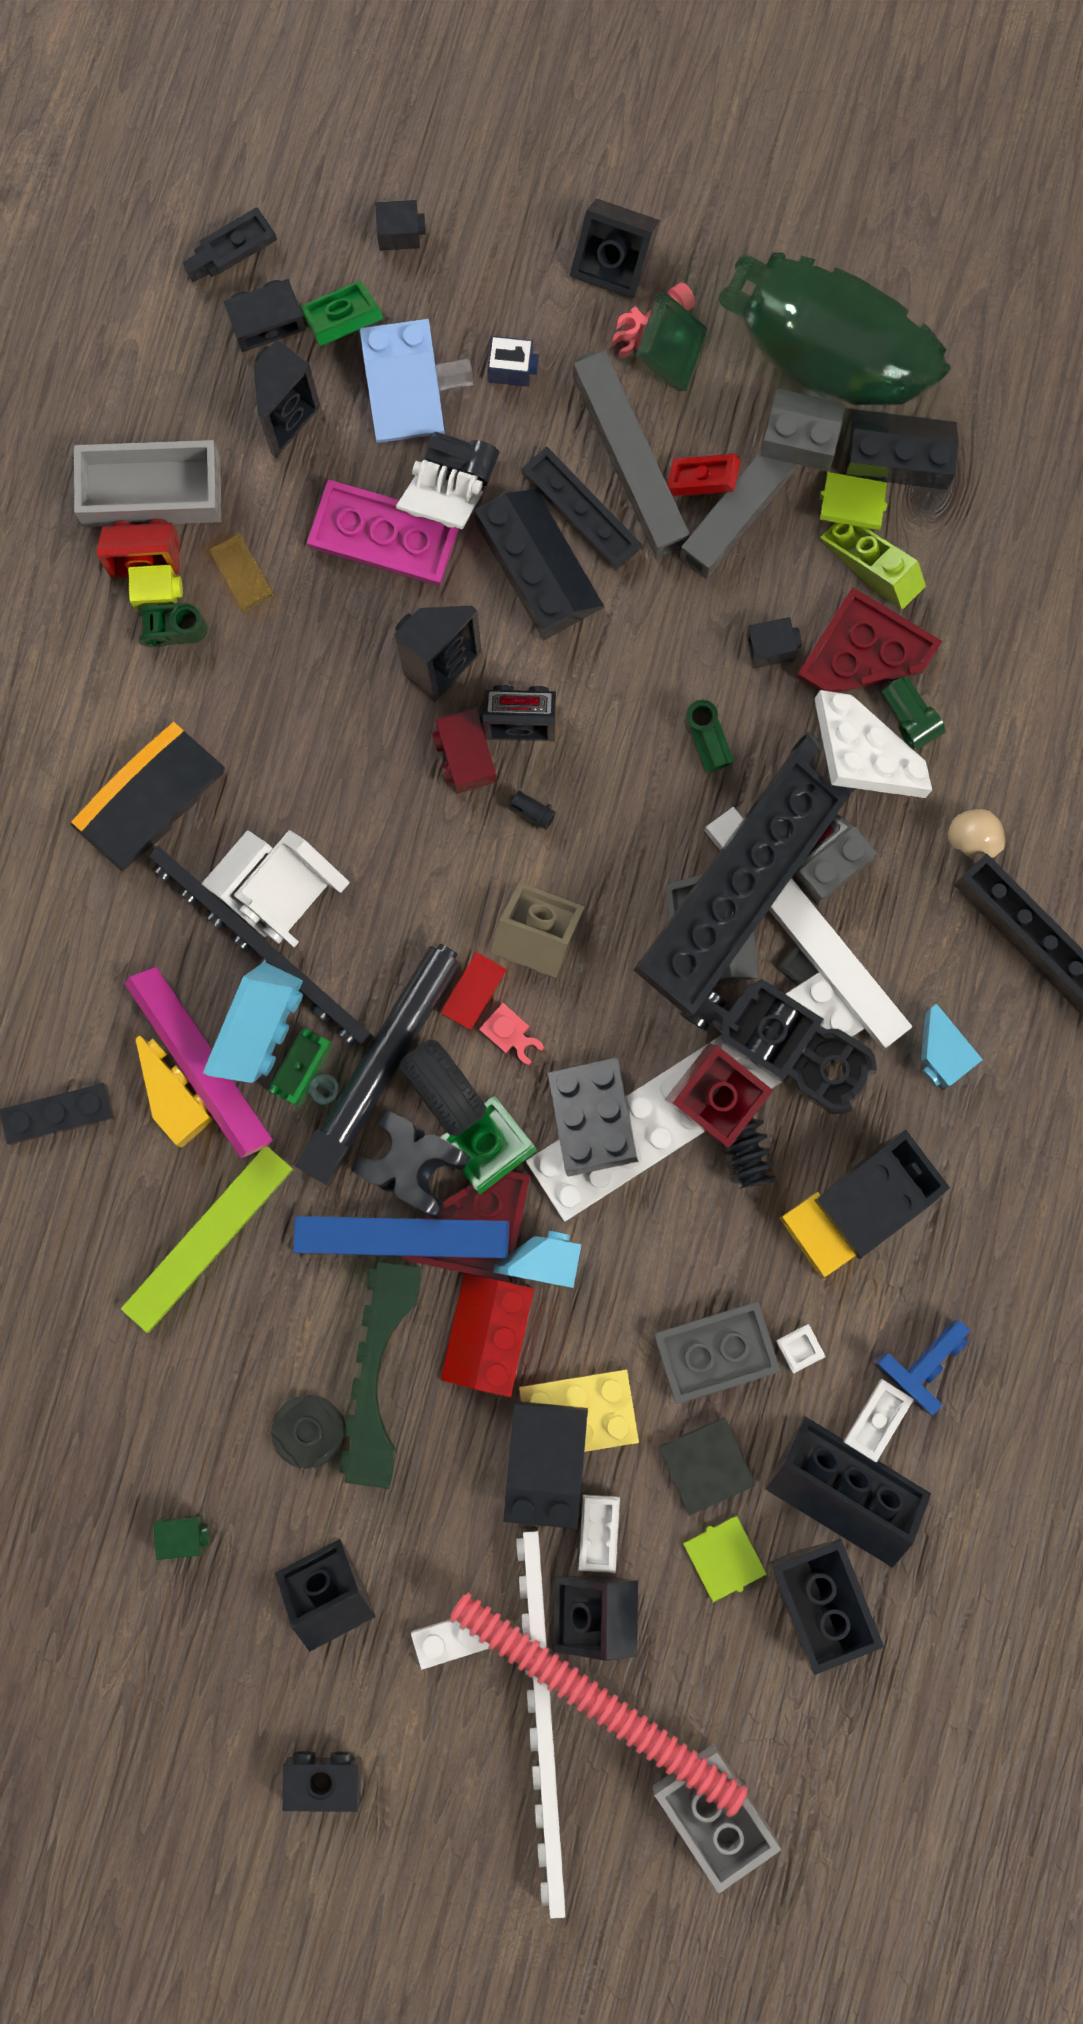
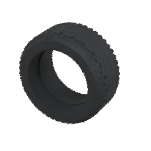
M437 1040L425 1041L423 1045L417 1047L401 1060V1071L449 1135L458 1136L462 1134L463 1131H466L486 1114L485 1104Z

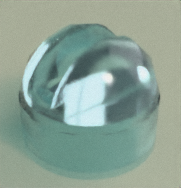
M327 1074L318 1075L311 1081L310 1096L318 1104H330L337 1098L339 1086L334 1077ZM319 1086L321 1089H323L325 1092L331 1095V1097H325L315 1088Z

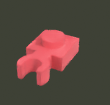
M504 1003L479 1029L482 1034L505 1054L514 1047L517 1050L519 1060L527 1066H530L532 1063L524 1054L528 1046H534L540 1052L544 1050L543 1044L538 1039L524 1036L530 1026Z

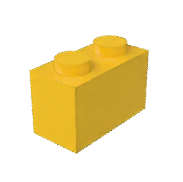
M817 1192L779 1219L820 1278H823L856 1255L814 1201L820 1196Z

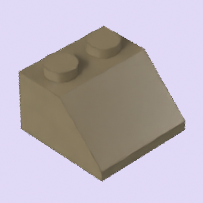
M519 882L499 920L490 953L500 956L506 961L516 962L534 969L538 973L557 978L585 907Z

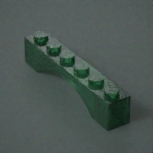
M377 1262V1269L370 1268L367 1290L373 1291L371 1305L365 1304L362 1317V1326L368 1327L366 1342L359 1341L356 1363H362L360 1378L354 1377L351 1391V1399L357 1400L355 1415H348L345 1436L351 1437L350 1450L343 1451L340 1464V1473L346 1474L345 1483L384 1489L391 1487L396 1448L387 1434L380 1414L378 1373L384 1350L392 1333L403 1318L418 1305L423 1268Z

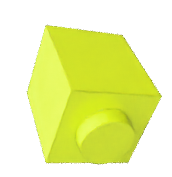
M171 565L128 567L130 603L136 612H138L140 606L147 604H177V598L183 596L181 577L176 576Z

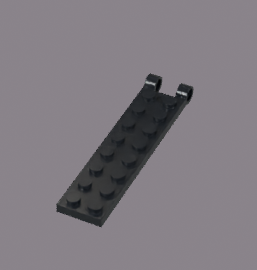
M810 732L801 737L794 745L785 763L633 969L634 972L687 1017L696 1013L829 824L856 789L832 785L808 765L823 745ZM806 785L812 787V793L806 789Z

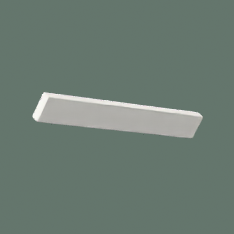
M732 807L706 826L704 831L721 850L743 818ZM791 878L769 911L818 972L830 984L874 1041L884 1050L909 1031L912 1025Z

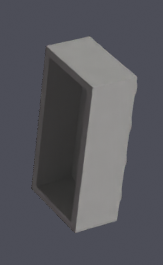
M215 441L74 445L75 515L83 527L113 526V523L119 521H127L134 525L147 524L148 521L153 519H162L173 524L221 522L220 454Z

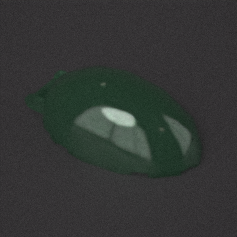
M772 252L767 264L752 256L743 255L739 257L735 264L736 271L728 287H725L719 295V302L724 308L743 317L750 339L769 363L801 386L852 405H903L927 393L945 378L951 370V366L946 363L944 356L947 349L925 323L919 327L906 317L909 310L902 304L853 274L837 267L834 268L833 272L813 265L816 260L813 258L801 256L799 261L785 258L786 255L783 252ZM747 280L756 284L751 296L742 292Z

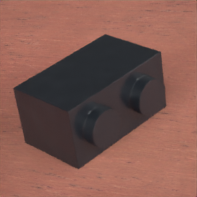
M289 278L283 281H270L263 288L251 292H238L230 299L223 301L241 352L306 330Z

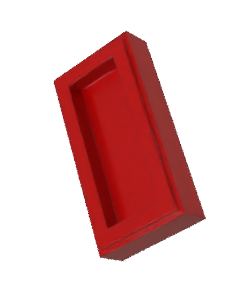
M476 952L440 1011V1014L472 1031L505 976L507 969Z

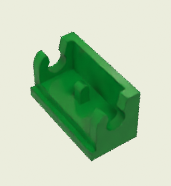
M302 1028L267 1091L299 1108L334 1045L327 1039L313 1034L306 1028Z

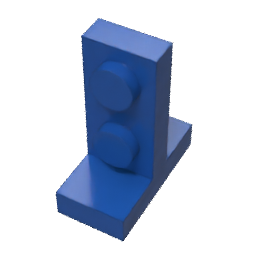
M953 1320L908 1370L903 1368L889 1353H882L874 1364L904 1393L913 1398V1401L923 1411L933 1416L943 1404L921 1384L925 1380L928 1383L932 1382L941 1373L944 1367L940 1363L949 1354L954 1357L968 1343L965 1336L971 1330L960 1320Z

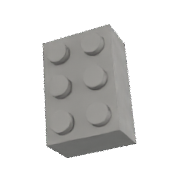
M712 1744L697 1755L700 1759L703 1757L707 1758L708 1765H717L718 1772H727L728 1779H737L715 1744ZM673 1773L653 1785L654 1796L718 1894L781 1851L777 1838L748 1794L738 1812L729 1818L726 1816L725 1809H716L715 1802H706L705 1795H696L695 1788L688 1789L685 1787L686 1782L675 1780L676 1775Z

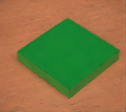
M361 280L299 307L305 323L319 346L383 319L379 306Z
M495 1096L484 1103L486 1106L484 1117L479 1119L474 1125H471L466 1131H463L462 1134L452 1136L446 1132L440 1137L471 1157L465 1169L461 1171L479 1194H482L538 1151Z

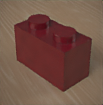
M474 708L436 719L438 731L432 732L437 753L444 751L448 764L441 765L447 786L454 784L456 793L459 794L496 783L495 768L477 709Z

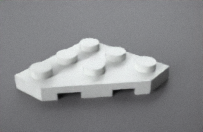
M820 690L814 700L831 784L926 798L932 791L926 761L855 697L848 694Z

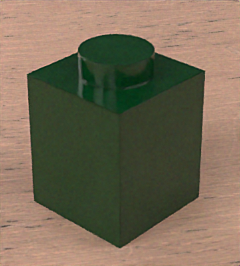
M203 1515L165 1518L153 1522L156 1560L201 1556L206 1552V1546L211 1545L209 1523L204 1524Z

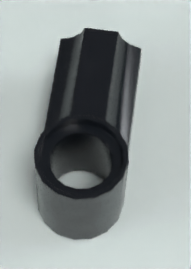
M435 431L429 441L425 460L438 464L441 468L446 466L450 471L456 469L457 473L461 471L475 475L477 480L483 482L482 486H487L500 452L496 447L484 441L472 440L469 443Z

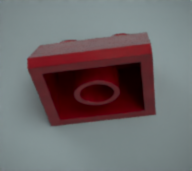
M708 1043L665 1098V1101L695 1125L729 1148L774 1090L718 1045Z

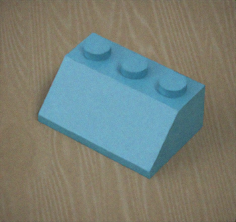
M266 962L244 975L203 1073L212 1077L249 1083L255 1082L262 1075L267 1076L276 1060V1057L271 1055L276 1043L280 1045L289 1030V1025L285 1023L289 1012L294 1013L303 997V993L299 992L303 980Z

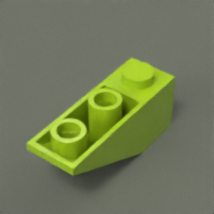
M835 522L820 537L821 541L871 589L901 610L926 587L918 561L867 528Z

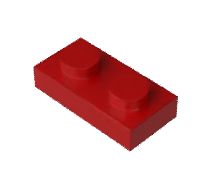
M736 454L673 459L667 486L672 496L734 492L741 461Z

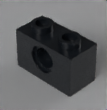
M312 1751L294 1752L293 1757H287L283 1764L282 1811L358 1812L361 1804L362 1758H353V1753L347 1751L332 1752L330 1757H315V1752ZM317 1772L327 1773L331 1777L332 1786L326 1789L317 1787L313 1781V1775Z

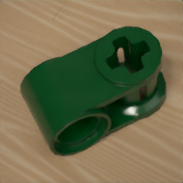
M147 604L138 608V615L142 617V635L139 636V644L142 646L164 647L173 644H194L204 639L207 634V622L199 610L192 604ZM187 618H196V623L193 627L181 629L183 622Z

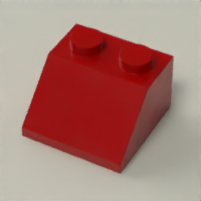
M153 519L148 521L147 524L134 525L131 522L119 521L113 523V526L102 527L97 546V557L110 578L129 577L128 567L171 565L174 573L180 574L179 538L173 523H168V521L162 519Z

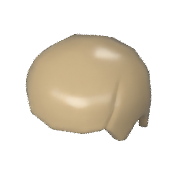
M984 809L969 810L957 815L952 820L947 834L948 841L952 847L958 850L961 849L970 858L980 851L985 854L987 853L991 858L995 857L1004 849L1005 845L1004 829L1000 820L992 812Z

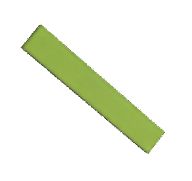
M268 1146L263 1148L122 1306L121 1310L145 1332L150 1333L294 1169Z

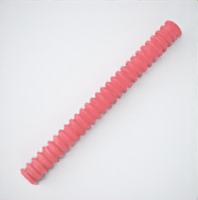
M468 1592L461 1597L450 1614V1622L454 1623L457 1621L460 1623L459 1628L470 1630L469 1635L472 1637L476 1634L480 1637V1643L483 1644L486 1641L490 1644L488 1647L490 1650L497 1649L500 1657L505 1655L509 1658L508 1662L510 1664L513 1662L519 1665L517 1669L520 1671L523 1669L527 1670V1676L530 1678L533 1675L537 1677V1683L540 1685L543 1682L547 1684V1690L550 1692L553 1689L557 1691L558 1698L561 1699L562 1696L567 1698L566 1703L568 1705L572 1703L577 1705L576 1710L578 1712L582 1710L587 1712L586 1717L588 1719L592 1717L597 1719L596 1724L598 1726L602 1724L607 1726L606 1731L608 1733L614 1731L617 1734L616 1738L618 1740L624 1738L628 1747L634 1745L638 1754L644 1752L648 1761L654 1759L656 1761L655 1766L658 1768L661 1766L665 1767V1773L668 1775L671 1773L675 1774V1780L678 1782L685 1781V1787L688 1789L695 1788L696 1795H705L706 1802H715L716 1809H725L726 1816L729 1818L738 1812L747 1797V1786H738L737 1779H728L727 1772H718L717 1765H708L707 1758H698L697 1751H688L687 1744H678L677 1737H668L667 1730H658L657 1723H648L647 1716L643 1715L642 1718L638 1716L637 1709L634 1708L632 1711L628 1709L627 1702L624 1701L622 1704L618 1702L617 1695L614 1694L612 1697L608 1695L609 1690L607 1688H603V1690L598 1688L599 1683L597 1681L593 1683L588 1681L589 1676L587 1674L583 1676L578 1674V1668L574 1667L571 1669L568 1667V1661L561 1662L558 1660V1654L551 1655L548 1653L550 1650L548 1647L543 1649L538 1646L540 1644L538 1640L531 1641L528 1633L523 1635L519 1632L520 1628L518 1626L515 1628L511 1627V1621L506 1619L504 1622L500 1619L501 1614L497 1612L494 1615L490 1612L491 1607L487 1606L484 1608L481 1606V1600L477 1599L474 1601L471 1599V1593Z

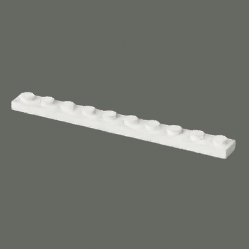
M538 1528L523 1529V1538L516 1539L518 1561H525L526 1576H519L520 1598L528 1599L529 1610L528 1614H522L523 1635L528 1633L531 1641L538 1640L540 1642L538 1646L544 1649L547 1645ZM533 1675L534 1689L527 1690L528 1712L536 1713L537 1728H530L531 1751H538L539 1766H532L534 1790H541L542 1805H535L536 1828H544L545 1843L538 1844L539 1868L547 1867L548 1881L541 1882L542 1907L549 1906L550 1919L564 1918L565 1898L550 1691L547 1690L548 1685L544 1682L541 1685L537 1683L538 1678Z

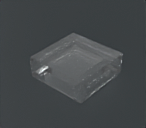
M465 359L436 365L439 391L473 385L470 360Z

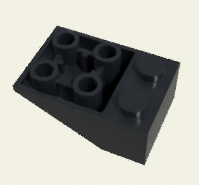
M904 1130L882 1143L814 1201L857 1258L861 1259L927 1209L948 1191L950 1187L907 1130Z

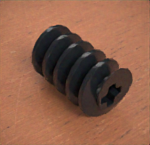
M752 1118L729 1148L724 1149L725 1155L736 1157L727 1163V1168L739 1171L730 1177L731 1183L742 1185L739 1189L767 1184L777 1180L776 1176L765 1175V1171L773 1167L774 1164L773 1162L762 1160L763 1156L771 1152L770 1148L760 1147L758 1144L768 1138L767 1134L758 1133L755 1130L764 1124L762 1119Z

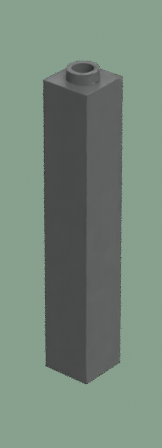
M604 350L597 354L589 352L582 355L577 362L573 363V379L655 558L658 559L682 549V546L689 539V531L606 351Z
M810 390L807 394L809 396L831 400L827 396L823 394L818 395L812 390ZM761 450L736 480L734 492H727L682 546L680 559L704 578L708 579L800 465L761 456Z

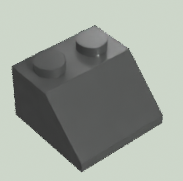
M777 388L761 456L829 472L835 455L845 404Z

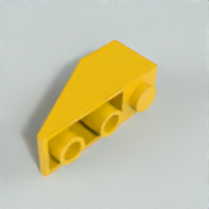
M138 1036L136 1044L152 1117L174 1144L182 1148L215 1119L210 1115L209 1110L199 1095L196 1094L194 1096L185 1086L190 1081L177 1065L171 1069L162 1059L167 1055L163 1048L153 1038L148 1042L143 1037Z

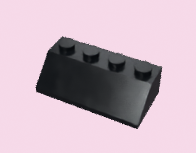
M536 489L504 493L475 509L477 527L543 641L604 608V604Z
M472 605L419 608L413 615L410 613L405 615L395 628L397 632L394 635L404 675L434 702L441 697L482 653L478 613Z
M805 1416L775 1465L765 1490L893 1568L913 1545L931 1493L878 1460L874 1462L844 1443L842 1438Z

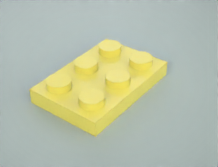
M627 1369L519 1387L522 1402L588 1408L584 1452L639 1443Z

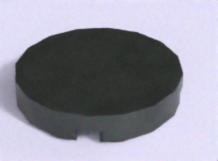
M315 1395L297 1396L284 1403L276 1413L272 1426V1443L278 1455L288 1464L304 1469L317 1468L332 1460L341 1449L345 1436L344 1420L337 1407L327 1399Z

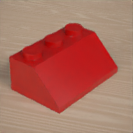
M464 1273L441 1380L475 1390L511 1397L535 1288Z

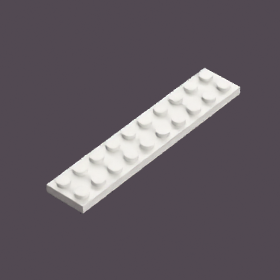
M820 972L786 993L792 999L824 1018L822 1027L826 1029L837 1028L851 1037L865 1029ZM722 1035L710 1042L722 1048L771 1089L782 1082L726 1046L722 1041ZM707 1045L626 1096L639 1162L567 1177L560 1139L526 1160V1163L564 1222L705 1132L666 1102L665 1098Z

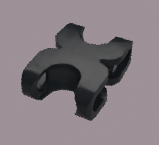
M385 1110L378 1123L391 1134L393 1143L390 1152L384 1159L378 1161L358 1157L351 1170L384 1191L395 1192L399 1199L418 1210L437 1218L443 1208V1202L436 1199L430 1193L429 1180L431 1175L437 1168L443 1166L454 1167L460 1171L464 1170L471 1157L434 1134L425 1135L421 1128L409 1120L389 1110Z

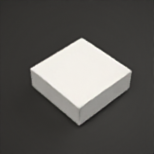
M809 1324L775 1340L793 1374L826 1357Z

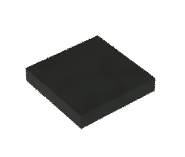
M725 1417L659 1446L689 1516L756 1486Z

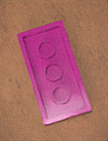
M328 479L307 546L313 550L441 587L459 528L447 527L441 522L425 517H415L406 511L396 509L400 500Z

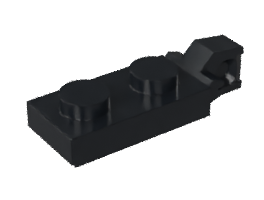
M257 207L200 240V245L194 250L196 255L184 261L183 265L192 282L207 276L208 273L213 277L275 242L277 237Z

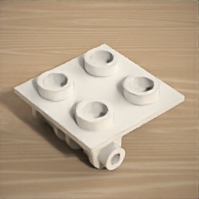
M427 460L422 462L416 461L412 471V475H415V477L398 502L396 509L406 511L415 517H425L441 522L447 527L463 529L483 495V491H481L483 482L477 480V476L461 471L457 476L456 469L452 470L449 480H446L448 467L443 466L439 474L440 465Z

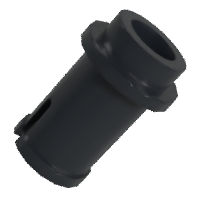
M521 790L516 793L509 806L510 811H514L533 822L536 829L543 828L547 830L556 815V811L551 809L552 805L548 803L545 806L524 794Z

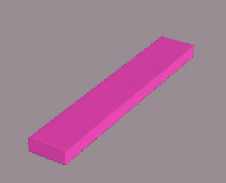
M155 967L130 976L124 984L239 1157H246L267 1147L273 1141L233 1080L212 1077L203 1073L212 1049L158 968Z

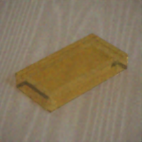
M240 534L209 549L243 612L273 597L271 589Z

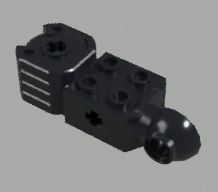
M763 979L749 985L742 997L738 998L730 1012L723 1009L727 1001L713 991H710L694 1015L687 1017L682 1011L679 1013L682 1017L706 1032L710 1026L722 1033V1041L726 1046L783 1083L786 1082L788 1077L793 1079L799 1094L830 1114H844L852 1111L850 1102L855 1100L864 1090L868 1074L875 1075L877 1072L875 1056L869 1047L840 1029H826L822 1027L824 1018ZM834 1063L843 1066L841 1073L844 1077L840 1080L836 1078V1081L828 1079L829 1073L825 1070L830 1064L834 1068Z

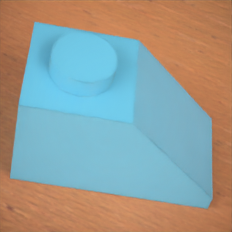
M935 1004L925 1012L921 1063L925 1067L922 1072L926 1079L934 1087L940 1085L944 1090L983 1059L941 1008Z
M549 1231L547 1238L534 1236L508 1255V1259H502L494 1266L493 1272L573 1288L581 1244L569 1242L570 1235Z

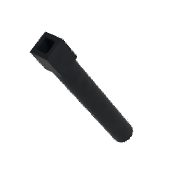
M439 944L437 948L433 946L428 948L321 1128L316 1130L295 1167L323 1184L331 1185L349 1155L352 1144L399 1068L401 1060L408 1053L459 968L460 963L455 960L458 954L443 944Z

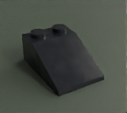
M522 1401L514 1402L503 1522L577 1529L588 1408Z

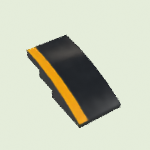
M173 722L148 743L93 797L72 820L71 826L123 872L172 830L173 822L198 802L199 795L224 774L225 767Z

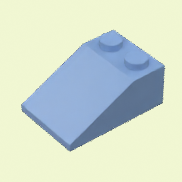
M429 319L361 328L360 334L376 442L381 443L431 436L435 431L445 434Z

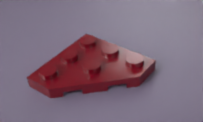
M852 587L796 678L818 691L839 693L897 680L906 676L919 675L926 669L942 640Z
M510 1171L482 1194H479L471 1184L445 1200L437 1218L425 1214L418 1219L508 1221L509 1255L516 1250L531 1175ZM402 1257V1260L486 1278L509 1282L510 1279L509 1275L493 1272L494 1266L502 1259Z

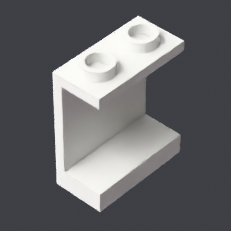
M289 830L233 896L244 904L239 910L254 923L261 920L267 925L263 931L279 944L284 939L295 947L299 941L288 932L327 885L341 893L350 882L306 840Z

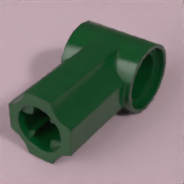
M908 676L894 681L882 690V698L899 722L898 728L903 740L914 751L945 734V726L939 714L933 707L926 706Z
M696 700L689 706L684 723L685 728L692 737L706 774L721 770L733 764L734 760L718 720L716 706L709 700ZM697 711H703L709 715L711 722L706 726H699L692 720V714Z

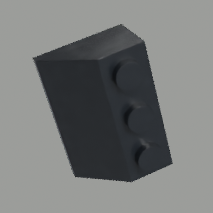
M278 339L270 347L266 346L258 353L254 364L258 416L270 452L276 458L321 407L310 365Z
M854 409L845 475L887 483L948 490L956 471L959 445L957 422Z
M841 1539L803 1548L768 1562L808 1666L814 1675L884 1648Z

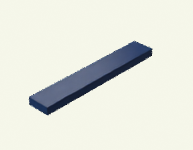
M295 1216L293 1253L508 1259L509 1222Z

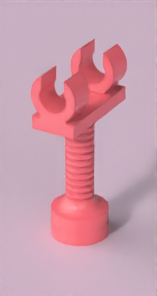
M680 282L669 289L668 299L643 315L635 306L630 310V313H624L619 317L616 330L623 324H626L624 331H618L614 334L611 348L620 341L625 342L628 346L619 351L618 357H628L632 353L633 348L637 350L642 347L647 329L674 311L684 314L695 306V297L685 283Z

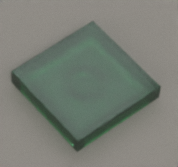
M667 292L657 293L636 357L677 391H687L708 328Z

